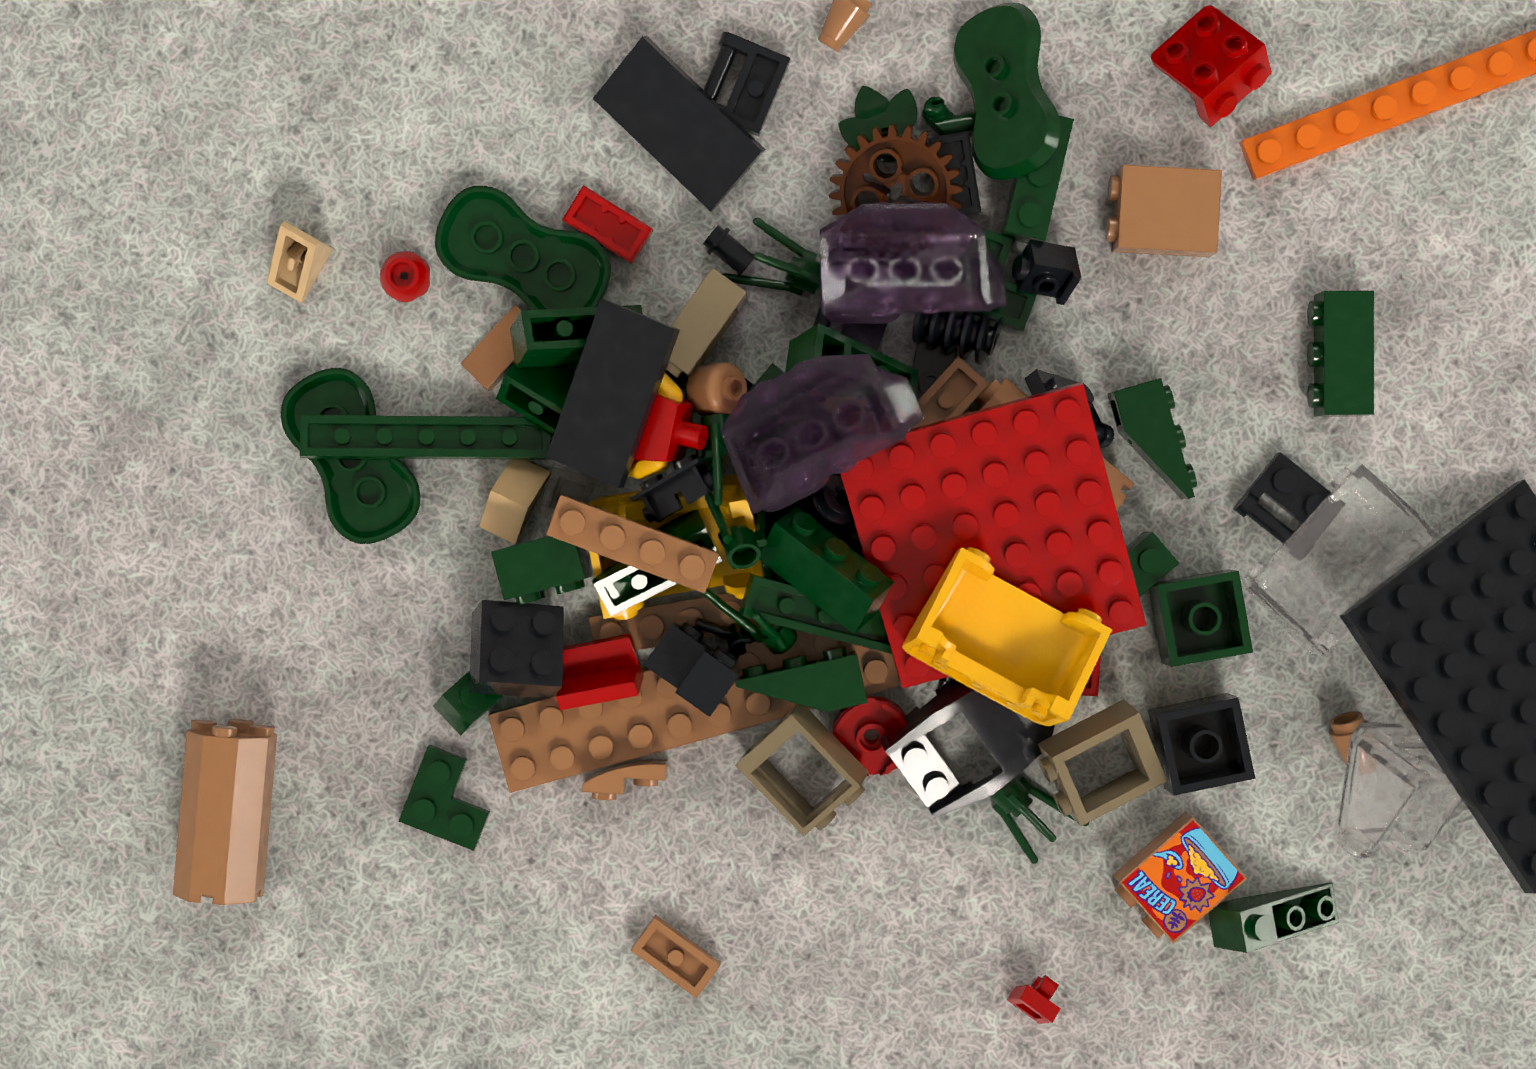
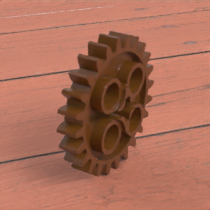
M891 123L888 135L884 136L879 126H875L872 132L873 140H870L861 133L857 137L860 149L848 144L844 150L850 157V160L839 158L836 161V166L843 171V174H833L830 177V181L839 185L840 189L832 191L829 194V198L840 200L841 204L832 211V214L845 215L846 219L840 225V230L850 227L855 230L850 239L851 243L863 237L866 240L864 252L867 253L875 244L879 246L880 258H884L889 248H894L896 258L901 259L904 248L908 247L911 254L915 257L919 253L920 242L929 250L933 248L932 234L942 239L946 237L947 232L942 223L955 224L957 219L948 210L960 209L962 206L961 201L952 197V194L963 191L964 187L962 184L952 183V179L959 175L961 170L960 168L947 167L954 154L950 152L941 156L938 153L943 142L941 139L932 145L926 143L929 134L928 130H925L919 138L913 137L912 124L907 126L903 134H899L896 124ZM884 153L891 154L897 161V171L890 174L882 172L877 166V157ZM924 172L932 176L935 184L934 189L930 192H921L916 189L913 184L914 175ZM864 173L871 174L876 180L888 187H893L896 182L900 183L903 186L901 193L905 196L900 195L897 200L891 199V190L889 188L865 180L863 177ZM871 191L876 194L879 199L878 208L874 210L863 208L859 203V193ZM909 198L927 203L929 209L924 210ZM905 209L913 213L916 220L915 226L907 229L900 227L895 221V212Z

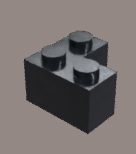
M674 621L643 665L676 687V694L710 717L740 675L741 668L736 666L738 658L721 645H718L714 650L701 641L705 634L689 622L684 621L680 626Z

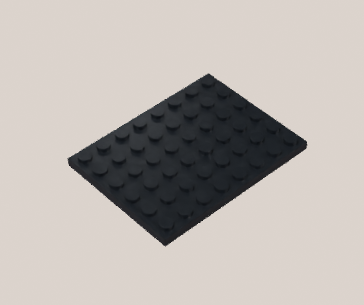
M1524 479L1505 489L1339 616L1524 893L1535 894L1536 496Z

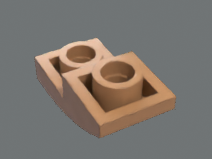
M640 760L607 768L587 778L583 783L582 792H591L592 798L596 800H616V794H624L627 778L634 779L633 784L637 786H658V780L665 781L667 778L668 760Z

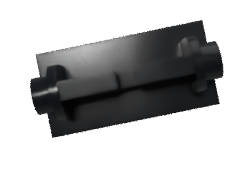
M696 454L679 460L673 465L676 471L666 477L659 474L640 484L642 491L630 497V500L644 501L646 507L642 509V512L648 522L663 521L684 508L677 495L678 493L682 492L687 504H691L713 492L712 469L707 470L706 468L707 465L712 463V457L697 458Z

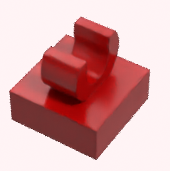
M1046 975L1043 978L1038 976L1031 987L1029 985L1016 986L1007 998V1001L1039 1024L1053 1023L1061 1008L1052 1003L1050 999L1056 992L1059 984Z

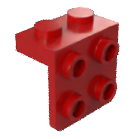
M1211 5L1203 7L1151 54L1152 63L1155 67L1193 95L1198 115L1209 127H1212L1222 117L1231 114L1242 99L1251 91L1260 88L1268 76L1272 74L1265 44Z

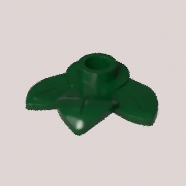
M862 86L855 100V117L842 120L838 123L844 141L860 149L857 137L863 133L870 140H873L872 132L875 126H879L884 136L888 135L891 123L896 124L899 134H903L909 124L914 126L918 113L916 101L909 89L900 91L889 102L887 98L876 90ZM887 153L880 154L877 157V160L883 163L896 161L895 157Z

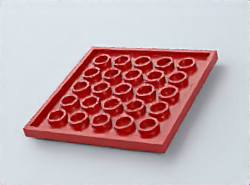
M1083 382L835 450V457L865 560L877 566L883 574L895 582L879 609L902 688L949 677L909 655L903 650L902 645L956 551L962 547L966 550L968 547H972L986 553L991 558L989 563L995 569L993 575L1064 614L1067 612H1078L1080 608L1094 612L1102 618L1101 624L1112 629L1110 635L1147 626Z

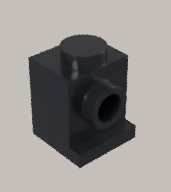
M1030 239L1021 255L1016 256L1012 266V277L1016 279L1018 291L1054 297L1056 304L1064 305L1081 280L1075 247Z

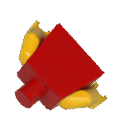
M666 372L627 478L642 480L663 472L668 468L671 461L683 459L686 447L702 450L707 443L708 427L691 422L694 408L693 403L683 399L682 390Z

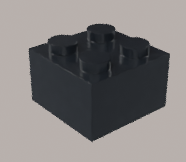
M481 600L472 612L469 693L551 698L562 688L564 606L529 603L517 605V602Z
M1224 693L1148 709L1157 756L1167 778V782L1163 784L1164 789L1175 796L1256 779L1239 697Z

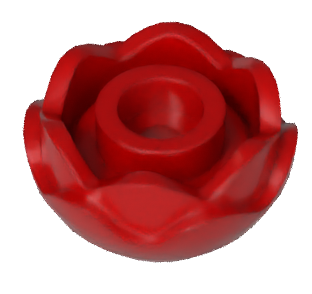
M396 252L389 256L382 264L380 270L382 288L386 294L399 302H411L428 291L430 286V267L425 259L414 252ZM404 272L408 273V278L405 280L401 278Z

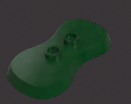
M1021 3L999 4L973 16L961 26L954 44V65L958 75L968 88L974 104L973 158L978 168L986 176L996 180L1017 178L1044 165L1056 151L1061 133L1058 112L1044 92L1038 74V57L1041 44L1040 25L1035 14Z
M472 186L463 189L448 204L437 226L435 249L442 264L450 272L467 280L489 282L503 286L515 293L530 310L598 307L600 300L603 299L607 291L611 276V264L607 253L596 240L583 233L552 229L535 222L522 211L511 197L499 189L489 186Z
M329 368L315 372L296 383L284 396L280 416L286 436L300 451V415H376V408L370 388L357 374L344 368ZM308 458L316 467L323 482L328 517L334 528L349 541L358 544H371L385 540L402 531L416 517L421 497L419 485L414 474L401 460Z

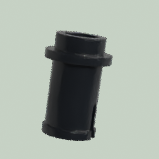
M718 225L707 237L703 245L708 248L707 253L709 255L713 252L740 276L754 260V254L728 234L730 231L728 227L724 230Z

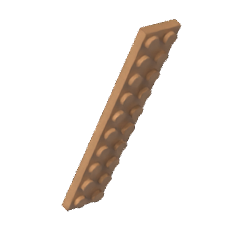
M795 630L797 633L795 644L785 653L773 654L763 642L758 643L755 640L751 644L744 643L745 654L735 655L738 658L736 666L741 668L739 676H743L742 669L746 667L766 664L767 670L783 667L782 660L806 655L807 661L824 658L822 653L824 650L846 646L848 652L856 651L866 695L901 686L892 654ZM652 670L643 671L644 678L639 696L560 710L555 695L551 698H544L490 713L488 717L509 793L781 719L797 704L738 688L734 682L709 717L676 694V687Z

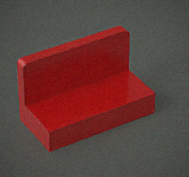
M624 634L563 646L562 688L556 694L560 710L639 696L644 675L632 636Z

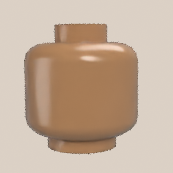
M731 363L701 364L688 377L686 385L687 399L693 403V409L703 416L714 414L733 415L742 408L746 401L747 382L743 372Z

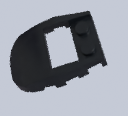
M948 681L935 690L937 695L919 709L916 706L904 717L907 725L891 739L884 734L879 740L887 755L891 757L935 819L992 796L1008 784L1042 754L1038 744L1053 735L1055 725L1044 726L1035 723L960 682L951 685ZM960 712L964 714L1000 765L992 770V775L974 784L971 781L964 785L961 784L926 735Z

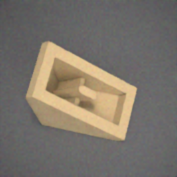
M284 221L279 228L267 284L302 303L333 248Z
M510 460L490 491L479 527L516 545L551 472L528 460Z

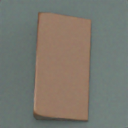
M516 304L460 363L488 391L494 389L515 362L510 328L521 311Z

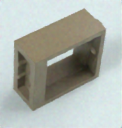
M714 268L709 271L671 325L680 329L666 372L678 380L683 375L689 377L696 367L705 362L748 301L745 290Z
M1124 699L1038 744L1043 756L1038 761L1040 768L1050 783L1054 781L1058 791L1053 794L1057 807L1064 817L1070 814L1080 826L1167 782L1140 712ZM1120 733L1135 770L1080 798L1065 761Z
M797 704L755 742L735 765L803 836L814 827L819 831L825 828L837 815L834 809L842 802L849 806L857 800L865 791L862 783L869 773L806 706ZM798 730L845 778L844 781L814 807L767 760Z

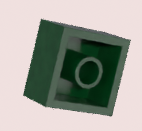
M550 536L491 552L503 599L515 598L517 605L545 598L544 590L555 587L557 595L585 587L584 579L593 576L585 549Z
M1226 569L1158 581L1149 589L1162 664L1174 667L1253 653L1239 571Z

